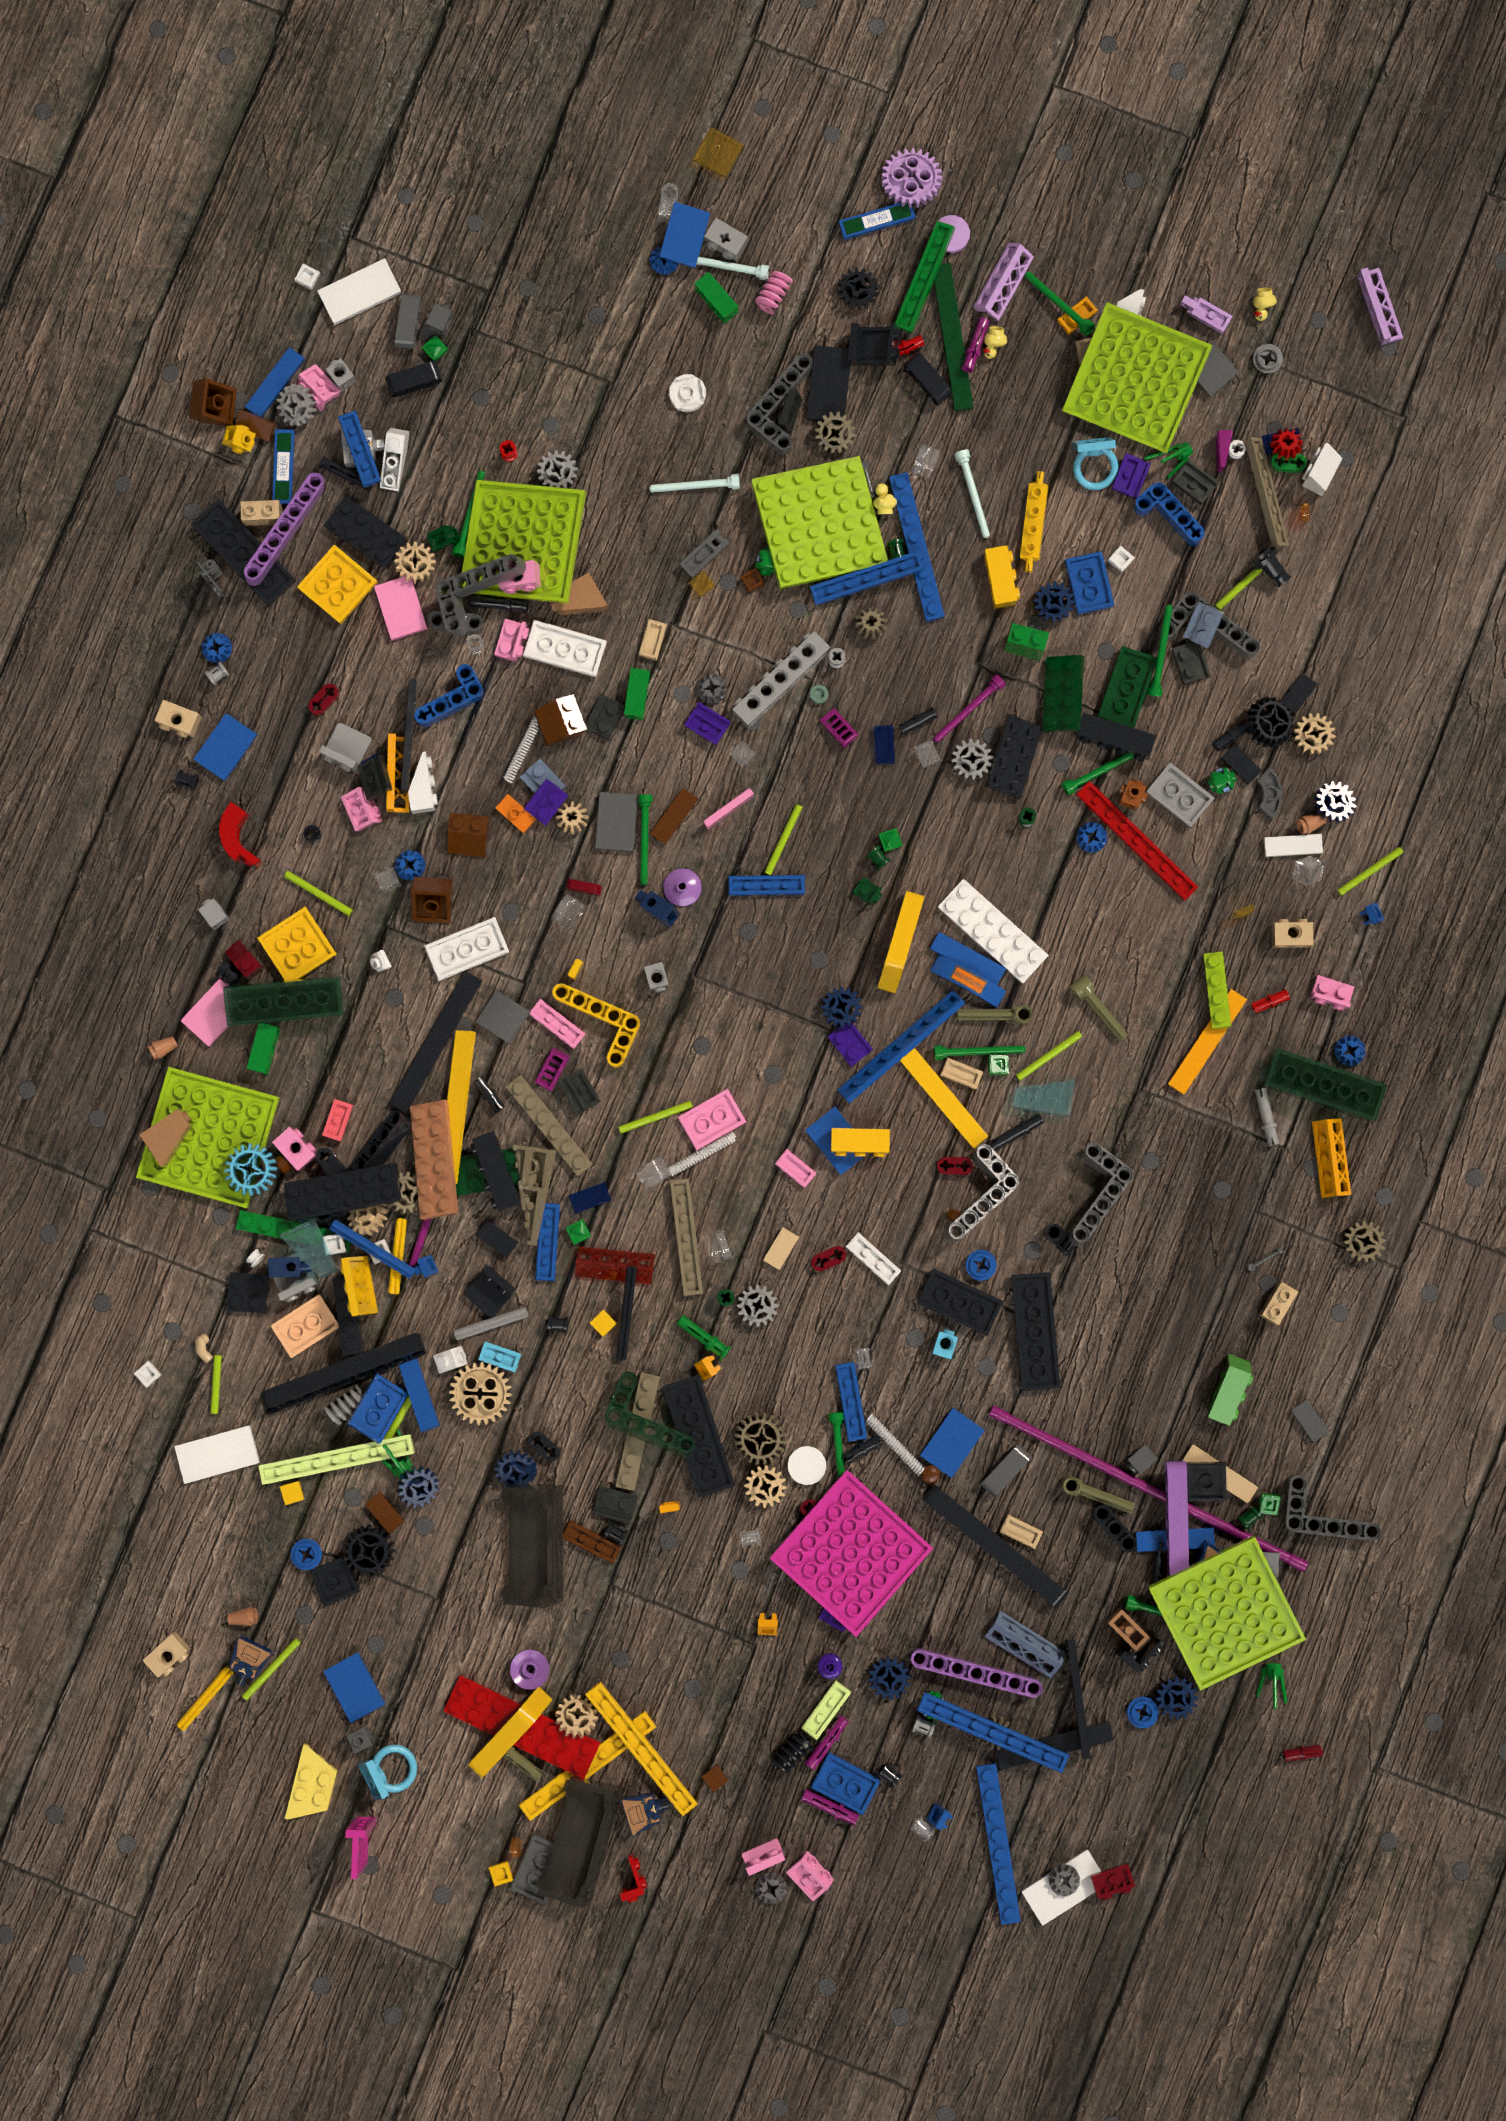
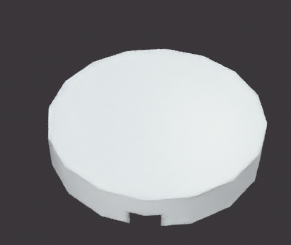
M683 374L676 377L670 385L669 399L677 410L693 412L704 404L706 388L703 381L692 374Z
M804 1446L794 1450L790 1455L788 1471L796 1482L803 1485L814 1484L820 1481L825 1474L826 1460L818 1449Z

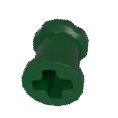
M894 539L886 543L890 550V560L905 555L902 547L903 539Z
M1024 808L1018 816V821L1023 827H1031L1035 822L1037 814L1034 809ZM1025 814H1027V816H1032L1030 821H1028V819H1023Z
M879 845L866 855L867 859L870 858L877 866L876 869L878 871L891 861L890 858H887L882 853Z
M729 1289L721 1290L717 1296L718 1302L722 1306H730L735 1300L734 1293ZM730 1293L731 1301L723 1303L721 1294Z
M1252 1505L1249 1506V1510L1245 1514L1237 1517L1248 1531L1258 1519L1261 1520L1263 1518Z

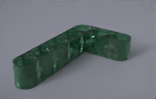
M630 1371L624 1372L619 1379L606 1410L605 1424L612 1429L681 1457H689L695 1448V1441L692 1437L627 1411L636 1388L637 1376ZM630 1379L633 1381V1384L627 1386L623 1383V1380ZM623 1396L626 1402L619 1403L616 1401V1397ZM614 1413L619 1419L612 1421L608 1416ZM634 1421L637 1426L629 1428L626 1423ZM651 1428L655 1434L647 1435L645 1429ZM668 1435L672 1437L673 1441L666 1443L663 1437ZM688 1443L691 1449L684 1450L681 1444Z

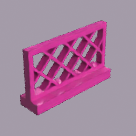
M356 1816L346 1829L345 1838H352L351 1879H357L368 1864L369 1833L376 1825V1817Z

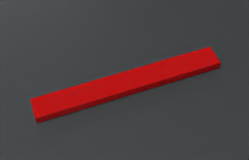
M1090 781L1076 794L1183 901L1198 888L1182 870Z

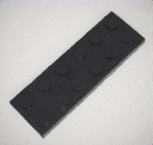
M218 499L191 525L246 582L244 569L261 543ZM261 557L259 559L260 562H266L268 560L267 557ZM276 560L259 585L251 586L248 583L247 585L269 607L296 580ZM251 572L248 576L254 578L258 573Z
M396 1163L284 1183L289 1222L402 1202Z
M1050 1272L1011 1275L1021 1391L1061 1388Z
M700 1375L662 1386L698 1498L735 1486Z

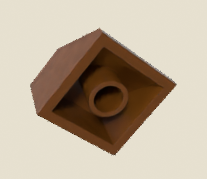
M207 378L193 381L189 418L205 424L232 426L237 389Z
M574 694L556 699L533 711L546 746L580 737L587 730Z
M450 813L447 853L486 858L490 819L486 816Z
M414 877L411 890L413 921L451 923L452 879Z

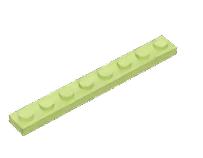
M408 1434L384 1439L381 1444L369 1442L259 1465L262 1485L390 1459L383 1448L384 1444L387 1445L394 1457L414 1454L412 1436Z

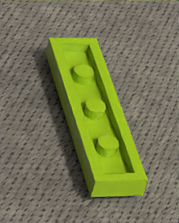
M1223 951L1205 953L1204 963L1212 1030L1231 1028Z

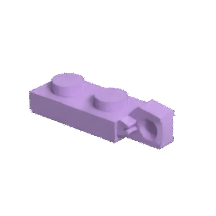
M1185 295L1180 303V306L1187 310L1186 313L1221 334H1223L1233 317L1202 298L1198 299L1195 297L1193 300Z

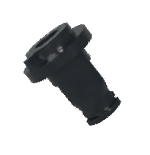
M1266 546L1252 558L1253 564L1251 567L1254 570L1261 568L1263 572L1274 580L1276 586L1281 587L1291 576L1286 573L1284 567L1275 556L1278 553V549L1275 546L1271 548Z

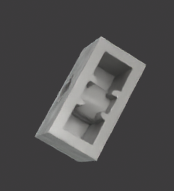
M715 218L704 236V242L710 250H717L727 260L732 259L737 262L748 244V236Z

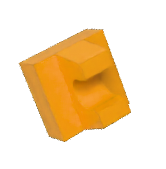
M713 1355L707 1356L694 1364L703 1381L717 1374L721 1369L719 1365L716 1367L712 1365L711 1361L715 1359Z
M760 1613L758 1635L777 1636L778 1620L776 1614H772L771 1620H766L764 1618L765 1614Z

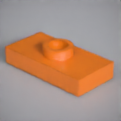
M509 794L495 807L523 834L536 821V818L524 810Z

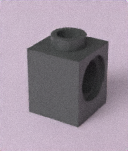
M435 303L425 323L427 329L445 337L454 318L451 308L444 304L438 305Z
M1142 1444L1126 1458L1129 1462L1127 1467L1133 1473L1138 1472V1474H1142L1158 1458L1145 1444Z
M368 1724L347 1735L354 1753L360 1752L375 1743Z

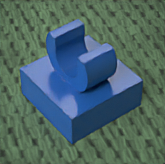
M1378 903L1366 906V910L1359 913L1360 916L1365 914L1369 916L1368 921H1365L1364 925L1371 923L1373 925L1385 920Z
M432 1255L417 1260L419 1266L414 1268L415 1275L423 1273L425 1278L439 1273Z
M935 1803L926 1820L935 1828L941 1830L948 1827L945 1822L948 1818L952 1819L953 1817L944 1807Z

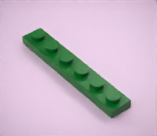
M940 221L936 222L895 321L900 330L913 333L954 234V226Z
M240 1210L236 1226L238 1230L325 1248L323 1237L336 1234L327 1228L299 1222H289L288 1220ZM344 1239L346 1252L350 1253L352 1243Z

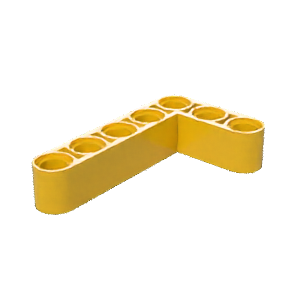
M906 891L877 988L896 994L925 896Z
M557 984L553 988L552 993L558 1002L619 1028L608 1052L607 1061L613 1068L623 1066L641 1024L638 1017L570 986ZM561 988L567 990V994L563 998L557 997L556 994ZM577 996L584 997V1003L580 1006L574 1004V999ZM594 1004L602 1006V1010L599 1013L592 1012L591 1008ZM613 1011L619 1013V1018L616 1021L609 1019V1014ZM629 1019L637 1021L635 1028L630 1029L626 1026ZM623 1036L629 1038V1043L626 1046H621L618 1042ZM614 1054L621 1055V1061L617 1064L611 1062V1057Z
M537 1687L516 1713L470 1761L468 1766L483 1778L538 1719L553 1699L540 1687Z

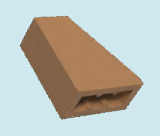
M589 573L572 582L568 604L549 602L554 612L558 611L559 615L608 610L606 601Z
M175 1110L140 1134L161 1167L165 1168L168 1166L192 1127L190 1123L192 1118L186 1110Z

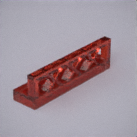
M578 1247L575 1277L625 1281L627 1266L637 1267L635 1283L652 1284L655 1254ZM590 1254L592 1257L590 1259H583L581 1255ZM609 1256L611 1259L609 1261H603L601 1257ZM628 1258L630 1261L628 1263H623L620 1261V1259ZM650 1260V1265H643L639 1261Z

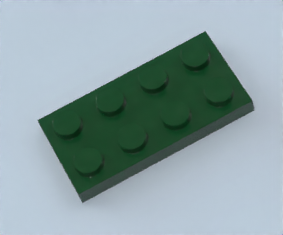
M1125 646L1121 647L1098 714L1099 718L1135 728L1155 669L1157 657Z
M1083 655L1046 657L1042 731L1044 733L1080 731L1085 658Z
M513 1148L503 1149L502 1152L515 1187L519 1186L518 1168L515 1166V1162H517L515 1151ZM477 1154L465 1155L460 1158L458 1182L456 1184L457 1196L487 1191L484 1185V1180H486L484 1172L480 1173L477 1162H480Z

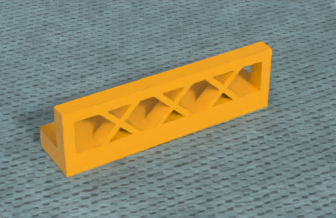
M388 734L387 771L393 790L387 791L386 812L409 813L408 792L405 797L403 794H399V790L395 787V781L401 774L395 768V763L400 758L402 759V754L396 749V741L403 742V737H396V734ZM401 796L406 801L405 808H394V800Z
M1342 1119L1313 1121L1312 1127L1321 1198L1351 1195ZM1332 1123H1335L1336 1132L1333 1131ZM1338 1163H1340L1341 1166L1340 1171L1338 1169ZM1341 1182L1343 1183V1192H1341Z

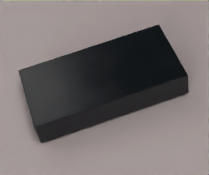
M1302 673L1283 698L1282 705L1288 704L1287 710H1292V714L1295 715L1318 684Z
M1236 745L1221 758L1247 785L1262 772Z
M489 1220L485 1222L476 1235L507 1258L519 1243Z

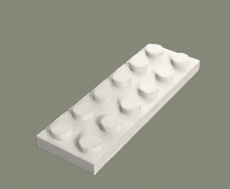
M964 879L938 906V909L1022 984L1049 956Z

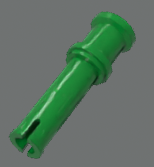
M685 1315L676 1324L703 1343L706 1350L716 1354L720 1361L724 1359L732 1348L720 1342L717 1336L712 1337Z

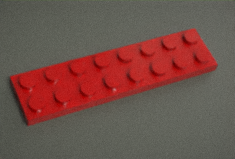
M460 1675L444 1712L494 1736L522 1704ZM541 1714L514 1744V1746L585 1779L601 1742L585 1734L583 1738L576 1734L575 1739L572 1738L571 1733L565 1736L566 1730L559 1731L561 1724H556V1720Z

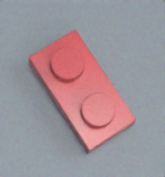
M334 1099L322 1136L341 1142L354 1105Z

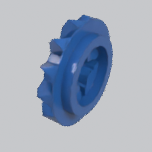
M657 245L652 250L649 258L652 269L663 275L674 272L679 264L666 260L665 266H663L662 260L659 259L662 246Z
M212 633L205 637L202 643V653L208 661L213 663L224 662L231 655L232 644L227 636L221 633ZM214 641L218 645H222L218 653L215 650H211L214 647Z
M1094 822L1085 823L1077 832V843L1086 852H1098L1107 842L1106 830L1101 824ZM1097 831L1095 835L1097 840H1092L1088 844L1087 842L1089 841V836L1087 834H1092L1093 832Z
M407 850L400 853L396 859V872L404 880L412 881L414 877H421L425 871V860L416 851ZM405 859L410 862L415 861L413 866L416 871L410 868L405 869L407 866Z
M1350 1035L1342 1037L1336 1043L1334 1052L1341 1064L1355 1066L1364 1059L1366 1050L1364 1043L1358 1037ZM1347 1045L1350 1048L1357 1047L1353 1052V1056L1351 1054H1343L1348 1050Z
M976 1250L967 1257L966 1270L973 1279L987 1280L996 1271V1259L986 1250ZM985 1257L986 1259L984 1265L988 1268V1270L981 1269L977 1273L976 1271L978 1270V1266L973 1261L981 1262Z
M302 1539L295 1543L291 1550L292 1562L299 1569L311 1570L321 1562V1547L315 1540ZM311 1547L310 1554L314 1559L308 1557L303 1562L304 1554L301 1551H307Z
M1140 1696L1133 1699L1128 1705L1127 1716L1134 1726L1148 1728L1157 1721L1159 1711L1152 1699ZM1145 1706V1711L1150 1716L1143 1715L1140 1719V1714L1135 1709H1142Z

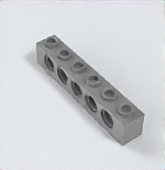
M815 631L812 634H806L801 640L802 644L798 647L794 646L787 653L789 656L784 661L780 659L774 665L775 669L771 673H765L760 679L761 682L757 686L753 685L746 692L748 695L743 700L739 698L733 704V714L748 729L830 652V646ZM805 649H810L813 654L810 657H806L802 652ZM791 662H796L799 667L796 670H792L788 665ZM783 675L785 681L778 683L775 681V677ZM764 688H769L772 693L764 696L761 691ZM750 701H756L758 706L755 709H751L747 704Z

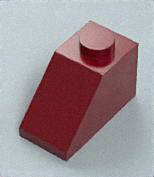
M240 940L225 951L233 964L249 980H252L264 969L262 964Z

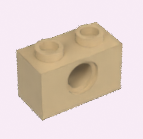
M279 500L241 502V521L245 526L275 525L282 514V505Z
M163 700L155 722L159 724L160 729L168 732L172 729L177 731L176 734L178 736L194 738L202 717L197 712ZM176 717H182L181 723L177 725L173 723Z
M1279 919L1277 923L1271 925L1272 948H1310L1314 945L1313 922H1308L1307 919H1297L1296 922H1288V919ZM1289 929H1294L1296 931V938H1292L1288 935Z
M1278 1282L1260 1311L1259 1316L1274 1325H1279L1298 1291L1283 1282Z
M174 1632L142 1661L157 1678L162 1675L166 1677L174 1670L172 1666L177 1661L182 1663L189 1656L187 1652L191 1649ZM165 1651L172 1654L171 1661L165 1660Z

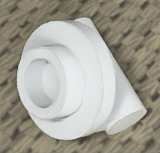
M384 950L371 955L370 964L376 971L380 972L392 967Z

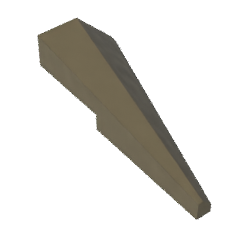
M513 1144L517 1161L515 1166L518 1168L519 1174L518 1185L521 1205L526 1220L524 1224L525 1228H527L529 1239L527 1244L535 1246L538 1242L556 1150Z

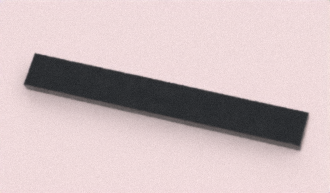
M465 971L389 1103L390 1105L407 1114L483 981Z

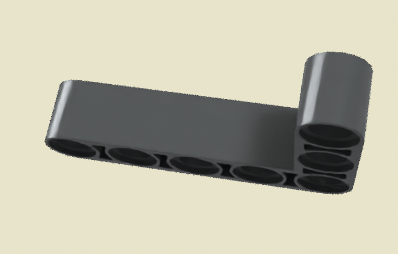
M805 353L795 358L748 412L746 418L749 430L780 455H788L791 452L792 439L770 418L783 405L784 397L789 393L790 388L796 389L810 374L812 358ZM804 361L807 362L809 365L803 368L799 365V363ZM792 375L797 379L791 382L787 380V377ZM780 389L784 391V394L778 396L774 392ZM768 403L772 405V408L765 410L762 406ZM756 417L760 421L757 424H753L750 420ZM771 429L774 431V434L767 436L764 432ZM786 441L789 445L782 448L779 446V443Z
M509 554L440 581L437 584L436 593L445 629L456 636H464L468 632V622L462 598L523 574L526 570L525 561L513 554Z
M1190 591L1184 594L1172 609L1169 627L1171 634L1168 635L1167 641H1170L1190 616L1192 617L1199 601L1204 605L1215 607L1195 592ZM1185 599H1192L1194 601V605H1187ZM1174 613H1180L1183 619L1176 620ZM1223 615L1220 622L1224 624V628H1217L1215 636L1244 658H1253L1260 649L1257 639ZM1162 623L1157 630V636L1159 639L1161 634ZM1230 634H1238L1239 640H1233ZM1246 645H1252L1254 652L1247 651Z
M1097 1143L1088 1144L1082 1150L1081 1157L1084 1162L1107 1178L1108 1181L1071 1230L1069 1241L1074 1246H1081L1091 1237L1133 1178V1171L1130 1167ZM1088 1149H1092L1095 1152L1096 1156H1090L1088 1153ZM1104 1161H1108L1110 1163L1111 1169H1108L1104 1166ZM1119 1173H1124L1126 1180H1122L1119 1177ZM1108 1187L1113 1188L1116 1194L1111 1195L1108 1191ZM1097 1202L1103 1203L1105 1210L1099 1209ZM1086 1218H1092L1094 1225L1088 1224ZM1080 1232L1083 1235V1240L1077 1239L1075 1233Z
M983 1144L975 1149L972 1153V1160L994 1185L944 1230V1238L950 1243H956L1019 1186L1017 1175L989 1145ZM979 1151L985 1153L986 1159L980 1157ZM992 1165L998 1168L999 1173H995L992 1170ZM1005 1180H1009L1012 1187L1006 1186ZM992 1192L997 1193L998 1200L992 1197ZM978 1204L984 1206L985 1212L979 1210ZM965 1216L971 1219V1224L966 1223ZM951 1229L957 1230L958 1237L952 1235Z
M1292 1474L1287 1478L1283 1512V1525L1287 1530L1370 1541L1377 1540L1381 1536L1380 1527L1372 1522L1305 1515L1307 1481L1303 1476ZM1299 1478L1301 1486L1295 1489L1292 1485L1293 1480ZM1293 1498H1298L1299 1505L1296 1508L1291 1507V1500ZM1292 1517H1295L1297 1519V1525L1291 1528L1289 1526V1520ZM1314 1519L1317 1522V1526L1315 1529L1310 1530L1308 1523ZM1330 1522H1335L1336 1529L1333 1532L1328 1531L1327 1526ZM1350 1524L1355 1525V1532L1352 1534L1347 1532V1527ZM1373 1526L1375 1529L1372 1536H1368L1366 1533L1367 1528Z

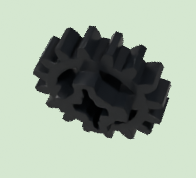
M855 267V272L852 273L849 269L848 275L842 274L843 280L838 282L840 286L838 293H842L839 299H845V306L850 303L851 309L857 306L858 310H861V305L868 308V302L874 303L873 297L878 295V292L875 291L878 290V284H875L876 277L871 278V271L866 274L865 268L859 272L858 268Z

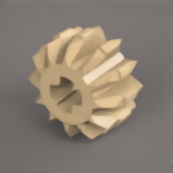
M573 801L570 802V807L564 803L565 810L558 809V812L562 815L556 816V819L560 821L558 826H564L563 831L565 833L569 828L571 834H574L575 828H577L579 833L582 832L580 825L586 827L587 824L583 820L589 819L587 815H584L587 812L586 808L581 809L582 805L580 803L574 807ZM574 814H576V820H571L570 822L568 816H573Z

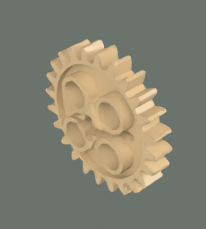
M481 1362L480 1367L473 1363V1369L466 1365V1372L459 1370L461 1377L454 1376L457 1383L450 1384L455 1388L449 1391L450 1394H454V1397L449 1400L456 1402L452 1409H459L456 1415L464 1414L463 1421L469 1417L470 1424L477 1420V1424L480 1425L481 1421L484 1420L487 1425L489 1418L495 1422V1415L501 1418L502 1414L500 1411L508 1410L504 1405L511 1404L507 1397L512 1396V1394L507 1393V1390L512 1388V1386H506L505 1384L509 1381V1378L503 1379L502 1377L505 1372L498 1374L499 1367L492 1370V1364L490 1363L487 1368H485L484 1362ZM469 1378L476 1380L477 1384L474 1389H470L467 1386ZM488 1379H493L496 1382V1387L493 1390L486 1387ZM482 1388L483 1392H497L498 1395H485L479 1399V1395H465L464 1391L477 1392ZM469 1397L475 1400L473 1408L466 1406L465 1402ZM491 1398L494 1400L495 1406L493 1409L486 1408V1399Z

